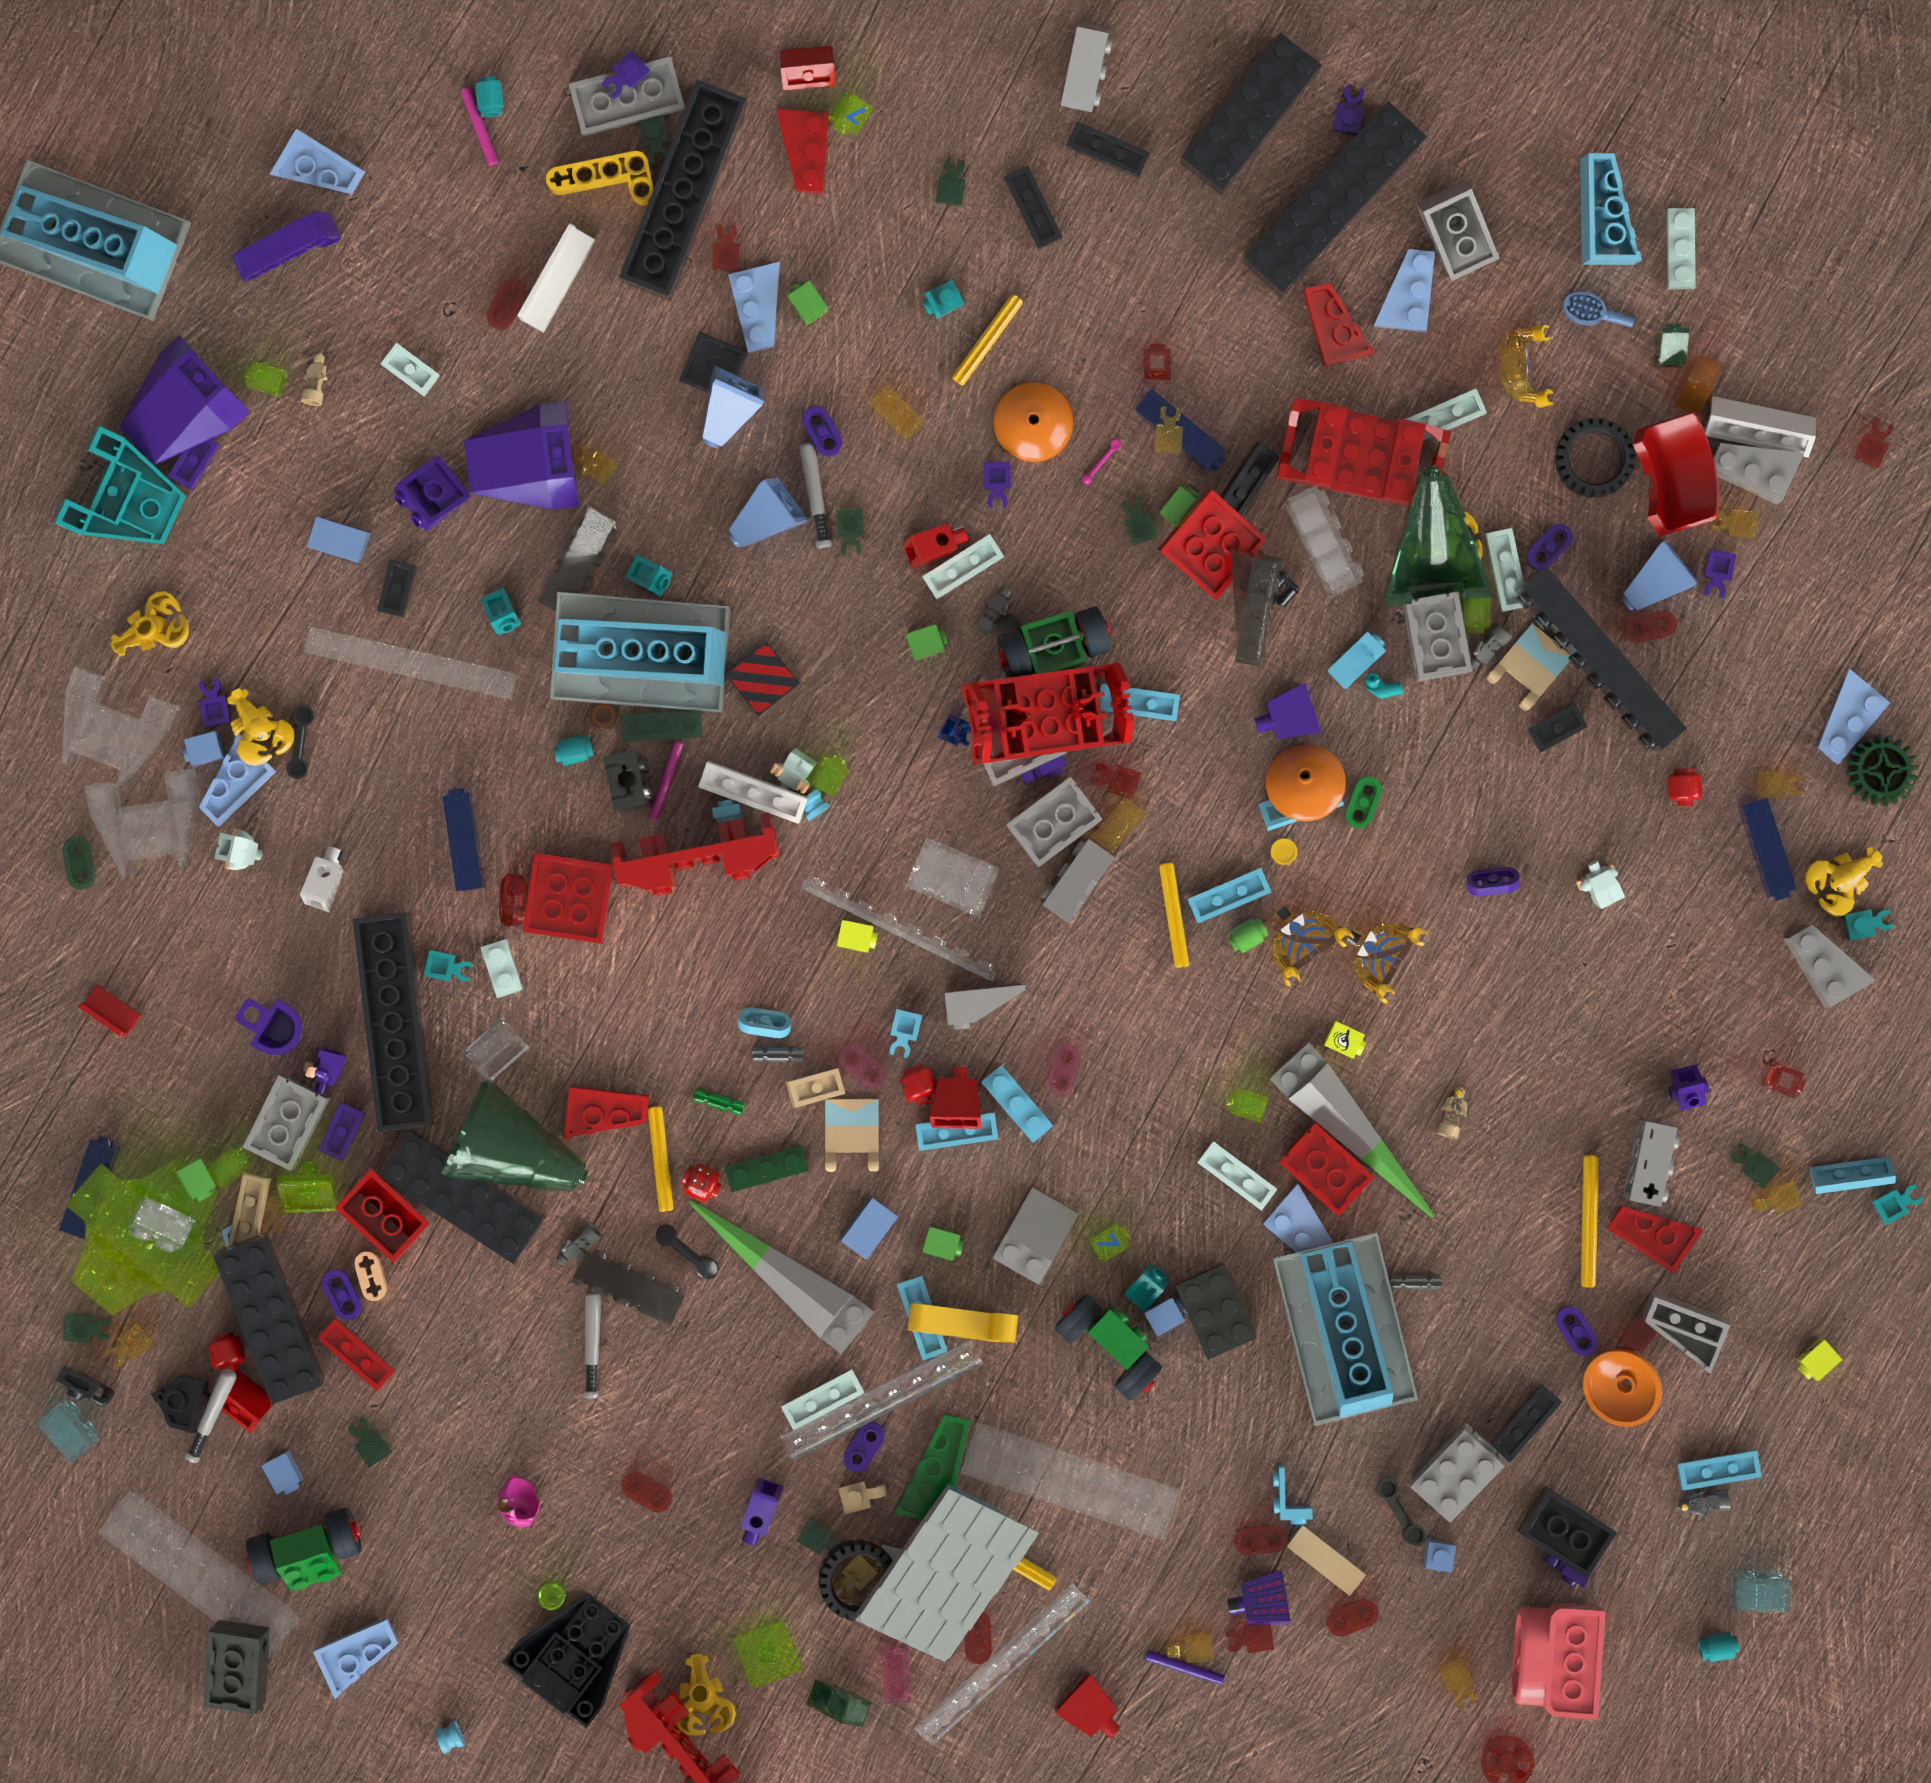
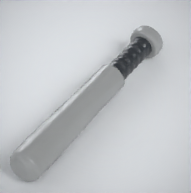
M804 443L799 447L811 513L816 523L818 536L816 547L817 549L831 547L832 541L828 539L824 514L826 513L815 445L813 443Z
M588 1291L585 1294V1364L587 1366L586 1391H583L584 1398H599V1391H596V1369L599 1364L601 1294L598 1291Z
M231 1369L222 1370L197 1428V1435L191 1448L185 1453V1458L189 1462L197 1463L201 1459V1448L206 1437L210 1435L235 1382L236 1373Z

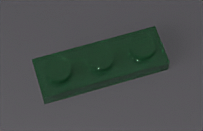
M702 711L621 715L623 742L703 738Z

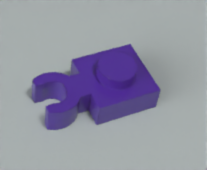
M630 51L612 68L617 75L606 78L602 86L607 88L608 85L615 84L617 89L611 94L615 99L622 94L625 84L632 89L651 71L633 51Z
M1346 86L1343 93L1346 104L1338 103L1333 131L1357 135L1361 129L1365 109L1357 107V105L1364 97V89L1360 88L1359 96L1353 98L1349 95L1350 86Z
M984 462V490H992L988 497V507H993V499L1001 498L1003 508H1006L1008 499L1003 490L1011 489L1010 462Z
M1711 549L1708 551L1704 577L1711 578V581L1705 586V596L1710 595L1712 587L1719 589V599L1725 596L1726 588L1723 581L1730 582L1732 580L1736 554Z
M217 678L214 679L215 686L212 690H207L204 681L199 683L201 692L206 695L205 700L199 701L204 727L232 722L227 696H219L218 694L221 690V682Z
M1060 756L1021 774L1025 785L1047 775L1049 779L1063 774L1062 768L1066 767L1067 764L1063 756Z
M1549 1552L1543 1558L1545 1563L1563 1574L1561 1578L1563 1581L1574 1588L1577 1584L1584 1588L1589 1578Z

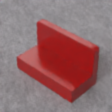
M832 46L780 51L783 91L836 86Z
M96 985L86 1001L78 1005L81 1010L120 1037H127L142 1016L100 985Z
M240 1370L234 1371L236 1373L235 1382L221 1410L249 1433H252L273 1405L265 1390Z

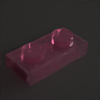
M907 1647L880 1649L884 1704L911 1702Z

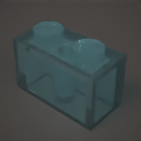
M64 1400L58 1403L36 1424L71 1464L100 1440L96 1436L98 1434L96 1428L90 1422L85 1423L79 1416L81 1414L79 1408L70 1401L68 1403Z
M1740 1571V1576L1733 1575L1732 1608L1734 1610L1790 1613L1791 1580L1783 1577V1573L1767 1572V1576H1756L1757 1572Z

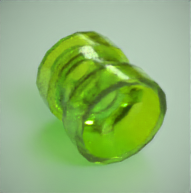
M558 1580L546 1582L538 1593L539 1603L547 1610L558 1609L567 1597L566 1587Z

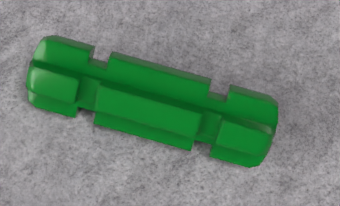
M696 1088L693 1095L694 1102L706 1103V1106L726 1112L729 1110L732 1114L738 1116L743 1114L745 1107L743 1101L736 1099L733 1101L730 1097L714 1092L707 1093V1090Z

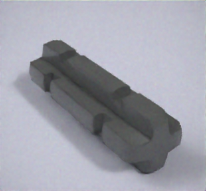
M754 1047L752 1049V1060L754 1062H764V1060H767V1062H789V1060L802 1062L804 1061V1048L767 1047V1049H764V1047Z
M1390 1275L1389 1283L1391 1289H1401V1287L1405 1289H1427V1287H1430V1289L1439 1290L1442 1287V1277L1440 1275H1430V1277H1427V1275H1404V1277H1401V1275Z

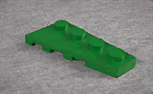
M947 1414L943 1415L895 1514L923 1520L947 1485L950 1484L956 1487L970 1419Z

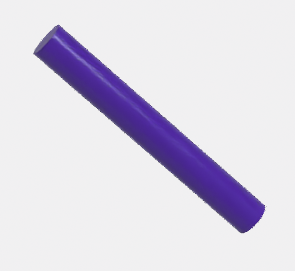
M1148 1650L1146 1655V1661L1219 1685L1223 1684L1224 1674Z

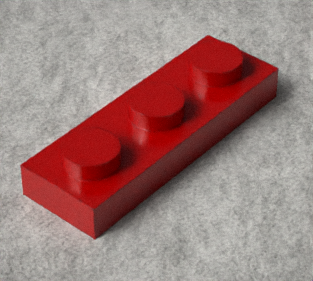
M337 1318L317 1338L376 1391H379L396 1371Z

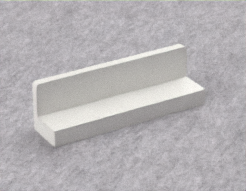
M569 223L518 313L521 321L544 333L593 247L595 239L577 230L573 224Z
M1713 396L1705 434L1708 437L1761 448L1805 453L1804 457H1809L1816 437V418Z
M710 761L706 763L698 786L699 788L798 824L803 818V812L809 798Z

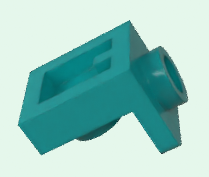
M953 280L931 291H925V300L922 301L928 315L933 313L936 319L965 305Z
M636 554L625 579L658 596H662L664 590L670 584L672 572Z
M504 587L480 598L490 624L497 635L511 632L515 627L521 625V621Z
M1149 1263L1124 1295L1142 1310L1146 1311L1164 1291L1170 1280L1162 1269L1154 1267Z

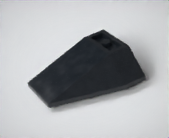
M588 1593L520 1639L502 1661V1664L519 1682L560 1714L587 1729L604 1706L631 1625Z

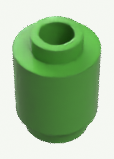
M1259 917L1254 920L1250 918L1229 931L1231 936L1227 939L1235 952L1240 950L1243 954L1262 943L1269 934Z

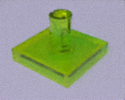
M304 1162L301 1175L278 1176L277 1187L284 1212L337 1211L334 1208L338 1205V1198L332 1174H317L318 1167L316 1163Z
M784 1619L733 1638L752 1689L803 1669Z

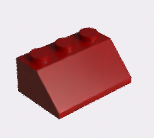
M372 1169L363 1176L334 1208L393 1263L400 1259L430 1224L428 1220Z

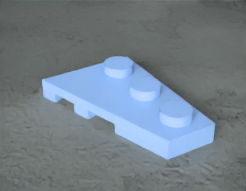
M1847 669L1845 679L1835 699L1836 702L1817 745V748L1836 764L1843 760L1890 704L1889 701L1851 669Z

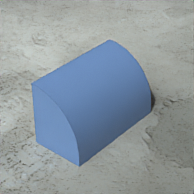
M316 517L307 547L359 563L364 555L371 533Z
M870 1196L839 1239L867 1260L898 1216L873 1196Z

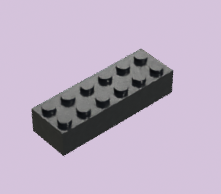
M1279 33L1181 157L1180 164L1222 196L1319 73L1322 65L1282 33Z
M414 1130L407 1133L379 1175L512 1264L517 1263L546 1219Z
M265 1232L217 1250L213 1258L271 1404L273 1405L321 1387L325 1380L268 1233Z

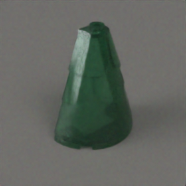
M1439 466L1424 467V471L1418 473L1404 516L1405 524L1395 550V560L1385 588V606L1412 604V597L1453 592H1460L1464 599L1491 597V584L1477 553L1478 548L1464 518L1466 515L1448 474L1440 470Z
M484 1078L441 1174L451 1178L489 1181L493 1184L523 1185L528 1189L573 1192L578 1184L583 1186L589 1171L585 1170L586 1164L554 1133H549L527 1110H523L496 1084Z

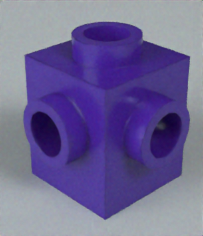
M1697 1064L1671 1070L1672 1085L1668 1086V1091L1672 1102L1677 1101L1680 1111L1705 1105V1093L1709 1092L1706 1078L1701 1076Z

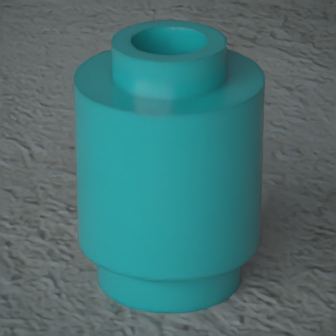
M494 76L481 77L480 82L475 84L477 109L481 111L482 117L502 115L504 101L501 81L496 80Z
M580 734L558 740V746L553 747L557 763L562 762L563 766L586 761L588 757L594 756L588 735L582 737Z
M1730 1631L1706 1635L1704 1639L1698 1640L1702 1661L1716 1662L1735 1658V1652H1739L1737 1636H1732Z

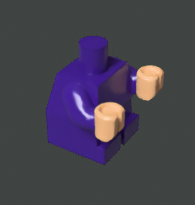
M318 1046L316 1051L318 1061L316 1063L306 1061L303 1071L306 1072L305 1075L307 1077L314 1078L315 1082H317L315 1091L325 1094L327 1086H333L339 1077L346 1056L342 1052Z

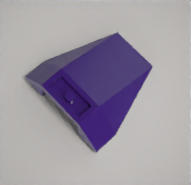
M179 335L159 354L119 427L151 462L157 465L232 430L250 411L198 357V354Z
M567 401L539 404L464 440L470 493L551 510L580 507L568 430L570 424Z

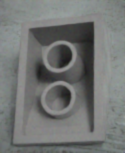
M1464 180L1416 203L1427 232L1451 281L1500 259L1472 188Z
M1025 985L945 993L948 1025H953L954 1030L970 1028L969 1023L978 1021L1025 991Z
M1032 1187L992 1258L1039 1285L1077 1218L1078 1213Z

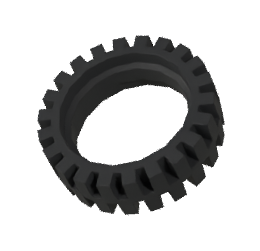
M1591 418L1582 420L1571 426L1563 434L1556 447L1555 463L1557 474L1560 475L1562 483H1565L1570 491L1576 492L1577 495H1583L1587 498H1600L1610 495L1619 490L1628 481L1634 470L1636 452L1632 445L1633 441L1631 437H1628L1624 428H1620L1619 424L1610 422L1609 419ZM1590 432L1603 433L1611 437L1618 445L1621 454L1620 467L1616 475L1609 481L1600 484L1588 483L1579 479L1573 472L1569 462L1570 449L1574 441L1581 435Z
M858 1539V1541L848 1540L845 1544H838L837 1548L831 1549L828 1552V1556L824 1557L822 1566L819 1569L818 1584L824 1602L833 1613H836L841 1618H846L848 1621L855 1620L853 1617L861 1606L849 1605L841 1601L835 1594L832 1581L837 1566L848 1557L862 1555L876 1560L882 1567L883 1573H885L893 1562L892 1558L881 1546L871 1541L866 1542L863 1539Z

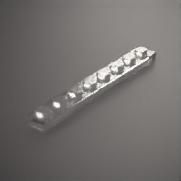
M314 627L309 628L304 649L306 654L507 700H513L518 674Z
M812 876L811 880L804 879L800 887L801 889L991 982L993 981L997 973L992 970L993 964L981 958L977 963L969 959L971 953L958 947L954 951L944 947L946 941L934 935L928 939L920 935L922 929L908 923L907 927L897 924L899 918L885 911L881 916L873 912L875 906L862 900L858 904L849 900L850 894L836 888L835 892H832L825 888L827 883Z
M972 1340L781 1436L789 1457L794 1461L983 1365Z
M1074 1583L1062 1591L1051 1604L1045 1607L1040 1614L1028 1625L1024 1626L1016 1636L1003 1645L993 1657L986 1661L981 1668L965 1680L958 1689L944 1699L935 1710L915 1727L919 1735L933 1746L1090 1602L1088 1597Z

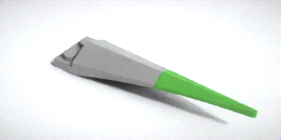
M1306 1042L1268 1077L1291 1102L1427 1215L1434 1218L1431 1209L1328 1062L1324 1060L1309 1042Z
M689 1200L690 1205L816 1335L840 1354L845 1351L875 1311L853 1294L765 1244L702 1205Z

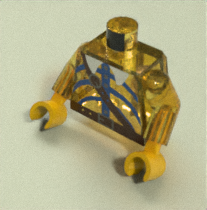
M1535 325L1532 328L1511 330L1506 334L1505 343L1499 345L1501 383L1506 393L1515 401L1535 403L1538 408L1553 405V402H1549L1547 396L1553 394V391L1547 389L1536 392L1534 390L1531 340L1548 341L1550 337H1544L1543 334L1544 328H1549L1548 325Z
M1286 905L1274 914L1283 927L1274 933L1276 938L1272 942L1273 959L1283 975L1285 984L1291 986L1288 978L1296 976L1298 981H1300L1298 973L1300 968L1334 944L1336 940L1342 947H1346L1347 945L1342 941L1343 937L1349 935L1353 939L1354 936L1349 929L1342 927L1329 916L1316 911L1309 913L1304 911L1296 917L1288 905Z
M1381 923L1376 928L1371 927L1366 936L1352 929L1350 932L1354 938L1352 939L1348 935L1345 942L1357 949L1352 959L1355 962L1354 970L1361 984L1376 994L1386 1004L1388 1001L1383 998V995L1386 992H1391L1395 995V992L1389 986L1395 973L1413 943L1419 946L1424 945V943L1418 941V936L1421 933L1428 935V932L1421 928H1412L1400 923Z

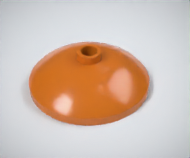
M1030 382L1012 388L999 401L994 414V431L998 442L1008 454L1025 462H1042L1056 456L1067 445L1073 430V414L1069 403L1058 390L1043 383ZM1032 415L1037 416L1039 422L1035 425L1031 424L1028 420Z
M1310 744L1296 745L1281 752L1270 764L1266 775V791L1272 805L1282 815L1297 821L1318 820L1330 814L1340 804L1346 788L1345 772L1337 757L1325 748ZM1303 773H1307L1310 775V777L1305 780L1302 779L1300 776Z
M1621 1349L1606 1351L1593 1359L1585 1371L1583 1378L1585 1398L1591 1409L1601 1419L1610 1424L1621 1427L1640 1425L1648 1421L1660 1406L1662 1384L1659 1375L1645 1358L1634 1352ZM1624 1379H1629L1632 1385H1628Z

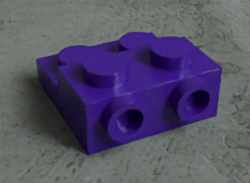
M439 455L402 479L394 488V498L398 505L402 508L406 506L412 513L410 518L417 528L423 527L426 532L446 519L451 512L471 498V495Z

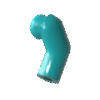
M1370 673L1366 676L1364 682L1366 689L1379 699L1403 694L1400 681L1386 684L1378 678L1379 675L1376 673Z

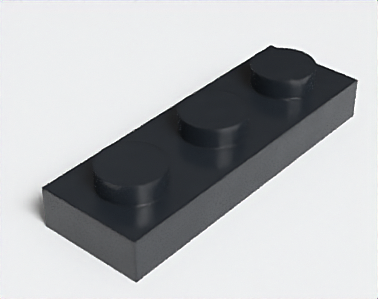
M1078 121L1066 145L1068 149L1136 178H1140L1150 154L1146 150Z
M1026 166L1005 176L1004 180L1038 250L1061 240L1062 235L1029 167Z
M1256 442L1220 497L1242 516L1280 457L1262 443Z
M1540 1384L1489 1444L1505 1457L1507 1461L1511 1462L1561 1405L1562 1401Z

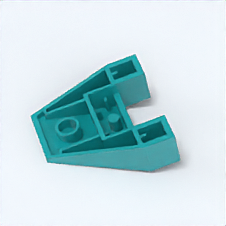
M95 425L85 450L108 460L105 470L87 508L61 498L51 522L79 535L164 544L186 495L124 437Z

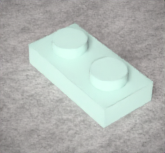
M398 343L393 346L381 362L383 367L424 397L440 376Z
M507 939L481 947L496 997L500 998L523 990Z

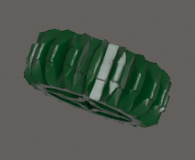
M1878 734L1876 735L1875 742L1871 737H1867L1865 739L1866 745L1862 742L1856 744L1860 753L1855 750L1850 752L1855 761H1846V765L1852 766L1853 770L1846 771L1845 775H1853L1854 780L1848 782V786L1856 784L1858 787L1853 791V794L1858 795L1863 791L1864 794L1861 797V801L1866 802L1871 796V805L1873 806L1878 804L1879 798L1882 806H1888L1889 799L1892 804L1898 803L1897 795L1902 799L1907 797L1904 788L1909 791L1914 789V786L1908 781L1918 780V776L1911 774V771L1918 770L1919 767L1918 765L1911 766L1910 761L1915 760L1916 756L1906 755L1911 749L1910 746L1900 749L1903 740L1897 739L1892 744V735H1888L1884 741L1883 736ZM1876 749V756H1874L1872 766L1862 768L1865 757L1872 750ZM1884 749L1892 752L1898 758L1900 764L1890 763ZM1881 766L1882 768L1894 769L1883 774L1884 777H1882V773L1870 772V770H1875ZM1896 773H1902L1897 786L1888 792L1891 776ZM1863 776L1874 778L1876 787H1879V792L1869 787Z

